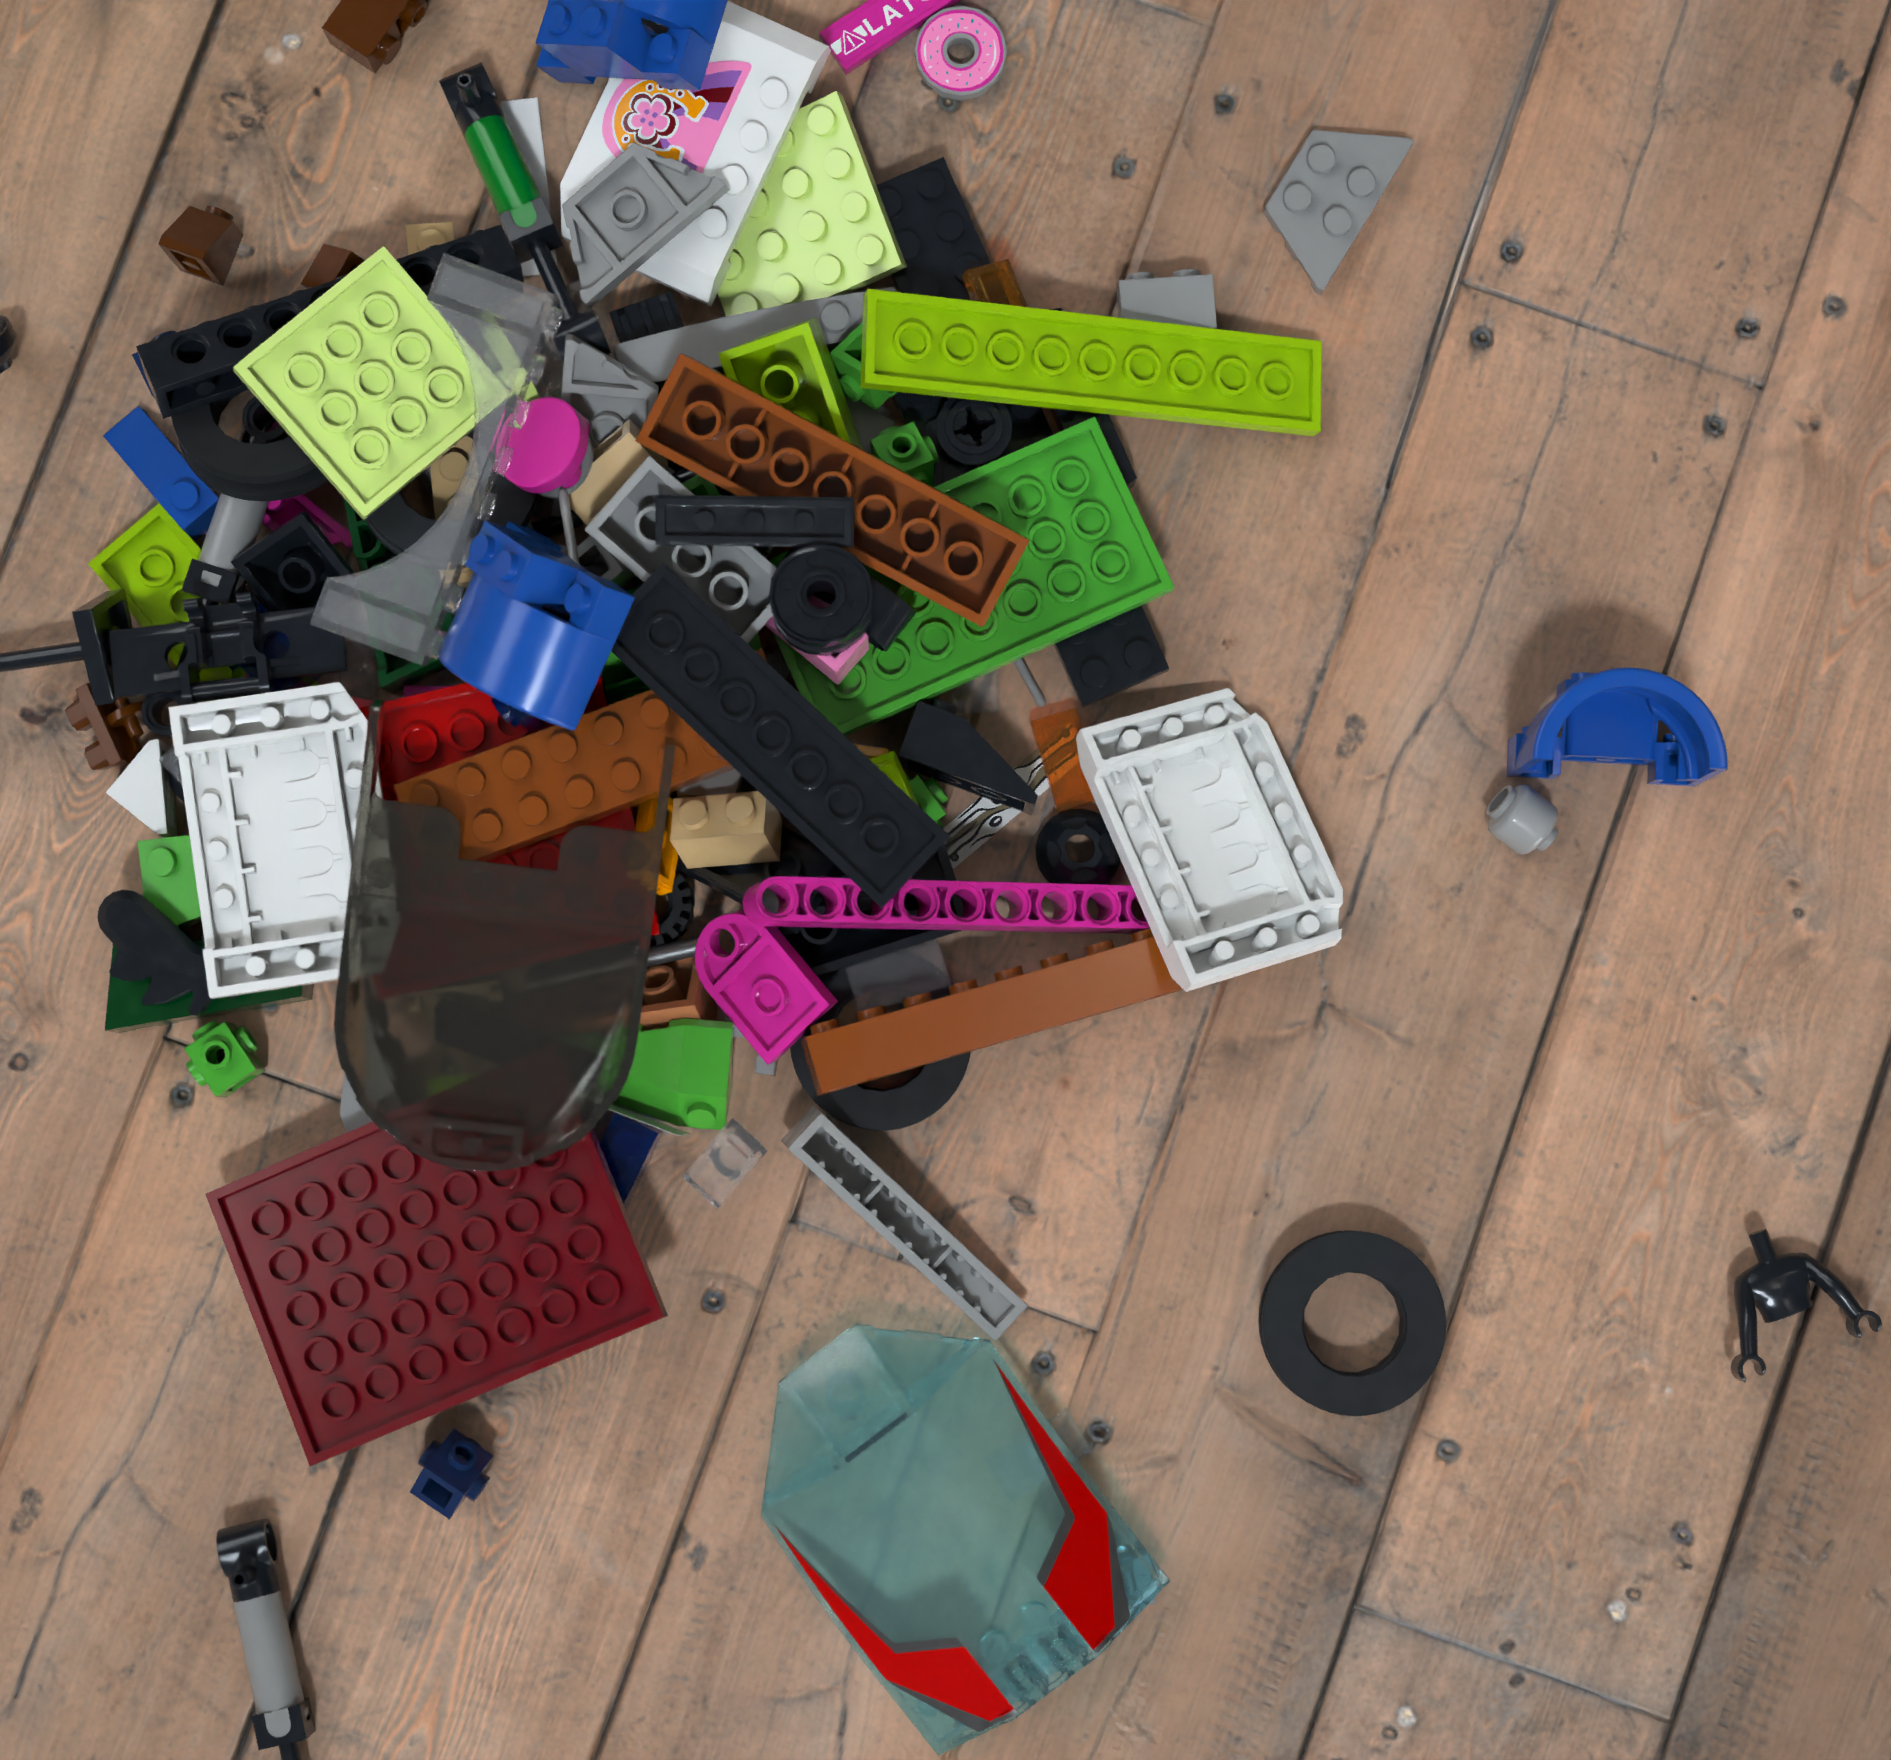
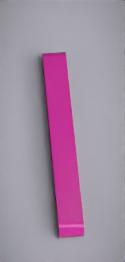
M776 876L767 878L748 888L742 903L744 913L750 921L756 925L774 927L1129 934L1150 928L1143 911L1140 921L1132 914V900L1134 899L1139 903L1132 885L909 880L883 909L871 899L873 905L870 915H865L860 911L857 904L858 894L864 891L850 878ZM765 889L771 890L778 898L779 908L776 914L766 910L763 905L762 895ZM812 891L819 892L825 899L826 909L823 915L815 912L810 905ZM906 893L913 895L918 901L919 909L916 916H912L905 909L904 897ZM953 894L961 898L964 904L962 917H958L951 909L950 900ZM998 896L1005 898L1009 904V915L1007 918L1001 916L997 911L996 900ZM1044 897L1048 898L1053 904L1054 915L1052 919L1045 916L1042 911L1041 904ZM1089 898L1095 901L1098 906V917L1096 920L1090 917L1087 912L1086 905Z

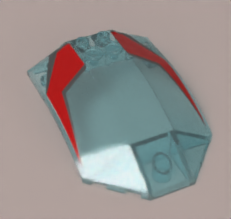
M855 1323L779 1381L761 1517L840 1632L938 1756L1020 1716L1102 1654L1112 1641L1170 1582L1169 1577L1045 1418L995 1349L990 1339H961L945 1337L940 1333L906 1329L903 1332L874 1328L873 1325Z

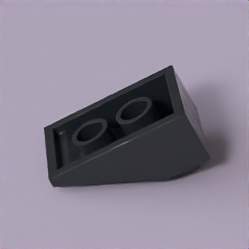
M931 698L929 704L918 701L898 754L902 768L917 774L920 773L928 778L933 776L936 781L1032 815L1038 795L964 717L956 714L958 708L935 698Z

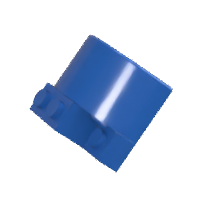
M549 0L536 39V44L542 47L536 66L557 81L565 83L594 84L596 77L653 80L665 89L700 91L728 0ZM642 18L669 29L666 33L657 34L642 22Z
M484 520L479 534L471 543L469 557L465 564L474 573L438 652V658L450 672L485 694L536 718L574 731L635 597L612 581L594 575L563 554L561 546L540 532L508 521L506 527ZM542 607L570 616L569 621L543 610Z
M1615 668L1597 673H1572L1571 679H1566L1557 686L1556 698L1549 702L1535 716L1530 725L1522 727V733H1516L1508 739L1507 777L1555 779L1561 775V761L1648 765L1647 784L1694 787L1728 770L1725 741L1715 717L1706 704L1691 689L1672 677L1641 668ZM1659 720L1672 732V734L1663 735V742H1657Z

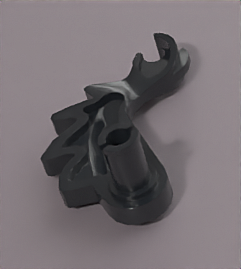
M119 890L112 892L104 898L98 910L99 927L106 937L118 948L109 970L111 976L127 982H142L151 979L150 987L142 997L141 1003L144 1006L169 1004L193 991L189 1013L200 1017L214 1001V999L209 998L203 948L149 899L138 892ZM240 995L230 996L228 998L234 1000L238 999Z

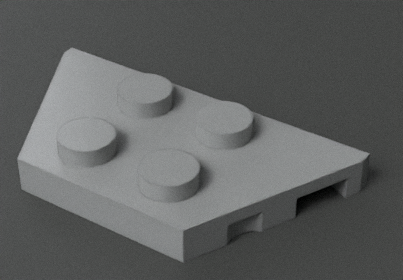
M1312 130L1263 213L1273 229L1279 232L1285 240V247L1294 261L1298 260L1306 272L1315 293L1321 296L1411 149L1414 143L1413 140L1405 137Z
M633 143L562 204L566 227L570 230L571 234L570 248L573 262L577 265L582 290H579L581 300L591 309L730 189L717 177L702 174L684 163L672 158H664L657 155L653 150Z
M566 334L560 399L566 401L588 419L590 423L588 435L593 449L629 419L641 430L659 396L658 385L578 337ZM559 498L552 499V516L554 517L562 516Z

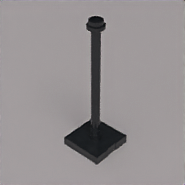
M124 589L106 591L72 612L79 642L0 653V672L84 660L95 706L116 702L120 698H116L114 692L109 631L133 628Z

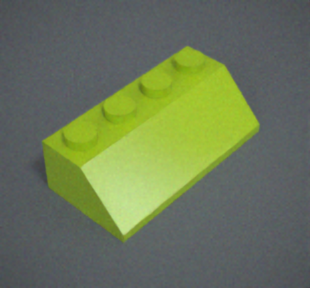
M817 317L773 331L718 353L727 377L863 449Z

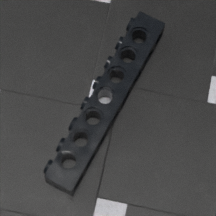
M501 224L485 230H477L470 235L440 245H432L425 250L396 259L449 322L526 296L522 266ZM347 275L306 290L295 291L288 296L261 305L247 307L243 311L213 321L202 322L195 327L168 336L157 337L150 342L136 346L144 374L163 419L249 390L235 374L233 366Z

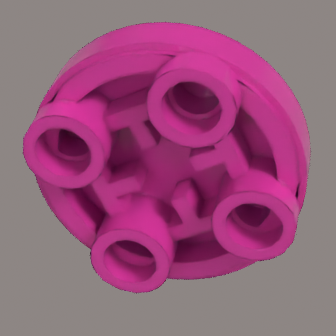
M555 397L538 398L525 404L512 415L501 433L497 456L502 473L514 485L530 493H545L560 486L563 488L572 487L579 481L582 475L580 465L587 451L588 434L590 432L588 419L566 401Z

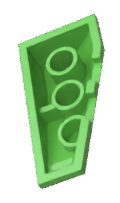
M682 1018L670 1020L667 1028L645 1031L641 1024L627 1026L626 1033L604 1037L597 1031L553 1037L615 1061L614 1094L608 1102L676 1126L726 1130L732 1092L734 1022Z

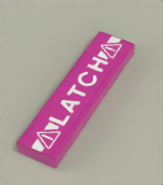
M868 0L820 31V39L825 45L829 46L831 55L844 74L847 75L924 25L927 19L942 9L950 8L961 0Z

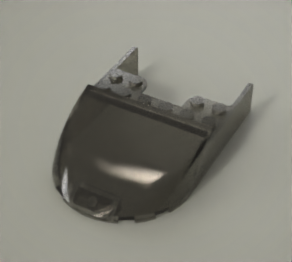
M375 699L369 709L335 1001L334 1032L340 1066L344 1070L347 1080L356 1095L355 1099L367 1116L381 1130L384 1129L396 1140L406 1145L407 1149L412 1153L442 1165L465 1170H509L534 1164V1161L547 1157L561 1149L564 1151L596 1126L599 1119L618 1098L634 1060L674 762L675 739L664 736L654 820L650 830L640 832L592 825L576 826L570 829L562 839L557 870L458 858L461 825L456 815L449 809L433 805L385 800L377 795L376 780L386 700Z

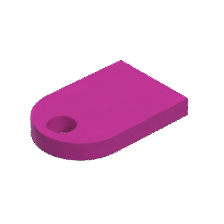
M744 910L730 912L713 919L700 933L695 948V965L702 985L729 1019L734 1022V1025L767 1065L776 1062L810 1029V1026L814 1025L838 1002L777 927L754 924L747 918ZM722 929H726L734 937L735 948L732 954L725 952L719 944V933Z

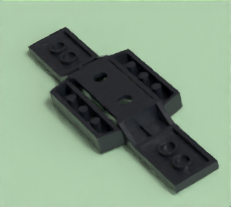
M944 157L876 185L907 266L891 274L898 292L1009 305ZM1062 308L1049 309L1063 311ZM897 392L892 396L904 425L914 421L921 436L928 435L934 443L939 461L934 463L935 486L978 468L977 465L964 466L953 458L947 457L937 440V417L943 405L948 401L947 397ZM1004 403L1011 416L1012 435L1002 456L994 460L1053 435L1041 407ZM1049 408L1060 432L1095 417L1129 490L1135 486L1137 477L1109 414ZM967 411V427L964 429V432L971 435L973 441H976L977 447L981 446V432L987 429L989 425H986V423L978 424L975 417H972L971 411ZM1142 605L1053 644L1081 708L1166 673L1170 669Z

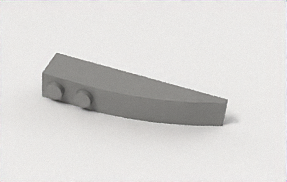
M895 286L875 289L896 292ZM866 291L796 302L713 319L615 344L612 349L616 361L655 383L658 387L664 386L680 353L686 354L725 375L718 356L719 352L814 317L818 319L830 353L862 323L863 295Z
M814 1105L781 1140L783 1144L995 1341L1028 1307L1019 1296Z

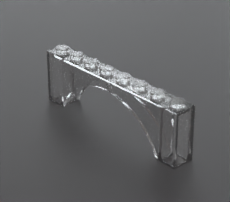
M446 253L442 255L427 300L441 314L452 330L469 368L474 393L475 428L466 471L457 492L436 523L408 549L387 562L368 570L346 576L326 578L310 625L424 666H428L430 658L438 660V652L447 632L441 630L447 612L452 614L456 612L463 594L464 586L457 583L463 567L466 566L471 543L480 520L488 521L497 499V494L491 493L496 475L504 476L508 470L514 451L513 448L507 446L513 428L521 430L530 408V402L524 400L530 382L538 384L542 376L547 356L540 353L546 337L554 338L556 336L564 310L557 308L560 300L555 294Z

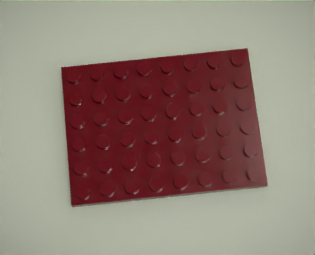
M559 1043L550 1044L205 1194L310 1466L668 1316Z

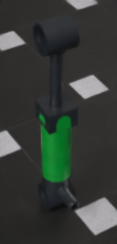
M482 62L439 80L520 264L531 259L534 260L557 311L560 321L548 329L562 360H564L566 334L578 337L606 355L611 354L593 309L584 313L577 312L551 251L563 246L562 241Z

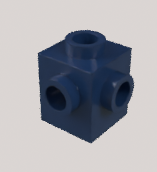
M453 1429L442 1444L434 1439L418 1462L423 1469L410 1493L450 1520L466 1497L474 1502L489 1482L490 1477L484 1474V1471L493 1455L483 1449L477 1441Z

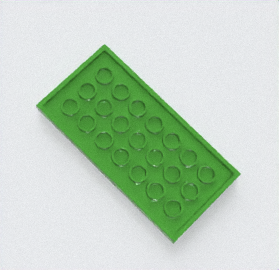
M1095 417L934 487L1030 539L984 627L973 623L863 564L872 578L904 600L916 613L887 652H883L869 643V650L841 683L837 685L773 633L799 693L844 736L917 705L918 701L924 702L1174 591L1172 580ZM788 551L769 559V561L777 567Z

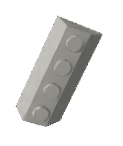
M649 455L584 530L643 582L663 563L748 644L772 617L769 592L771 578L777 567L753 546L655 545V495L694 494Z

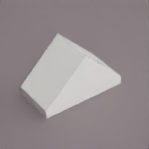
M155 739L149 740L106 793L158 835L165 838L178 836L175 797L168 776L171 760L170 745Z

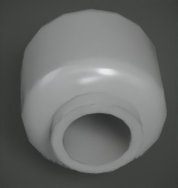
M1521 784L1514 788L1510 785L1504 787L1496 794L1487 807L1486 815L1489 816L1488 830L1519 855L1528 854L1535 849L1539 851L1545 850L1551 845L1558 834V829L1554 827L1558 818L1557 808L1527 784Z

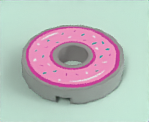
M956 6L942 9L927 19L918 32L914 53L917 71L924 83L926 82L928 86L933 88L935 93L943 98L963 101L982 96L988 92V89L996 81L998 82L1004 72L1007 48L1004 33L992 17L976 8ZM960 43L968 45L973 50L974 56L964 64L953 62L948 56V50L953 45Z

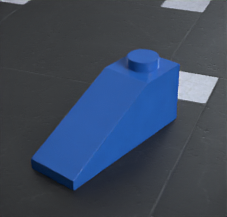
M137 406L104 434L103 437L182 530L197 541L209 529L219 496L210 486L206 485L195 475L179 450L144 410Z

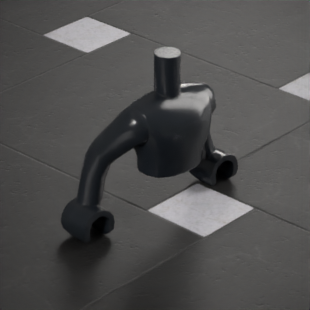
M1762 1229L1748 1235L1759 1263L1737 1276L1734 1282V1302L1738 1319L1741 1354L1735 1356L1731 1362L1730 1368L1734 1378L1746 1382L1743 1365L1748 1360L1752 1361L1754 1370L1758 1375L1763 1376L1766 1371L1765 1362L1758 1356L1756 1308L1765 1323L1774 1322L1811 1308L1813 1305L1809 1294V1280L1827 1293L1847 1316L1845 1324L1849 1334L1856 1338H1862L1858 1324L1863 1316L1868 1319L1869 1326L1873 1331L1878 1332L1881 1329L1882 1321L1879 1315L1873 1311L1863 1310L1846 1285L1813 1257L1802 1252L1777 1256L1767 1229Z

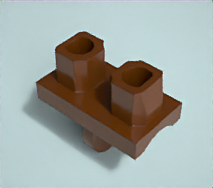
M90 683L75 689L79 698L65 709V713L71 726L77 731H87L93 728L98 741L87 746L84 752L90 768L93 770H106L115 766H128L142 749L138 737L142 736L144 732L138 720L142 719L141 710L143 702L130 704L128 697L118 699L114 703L95 706Z

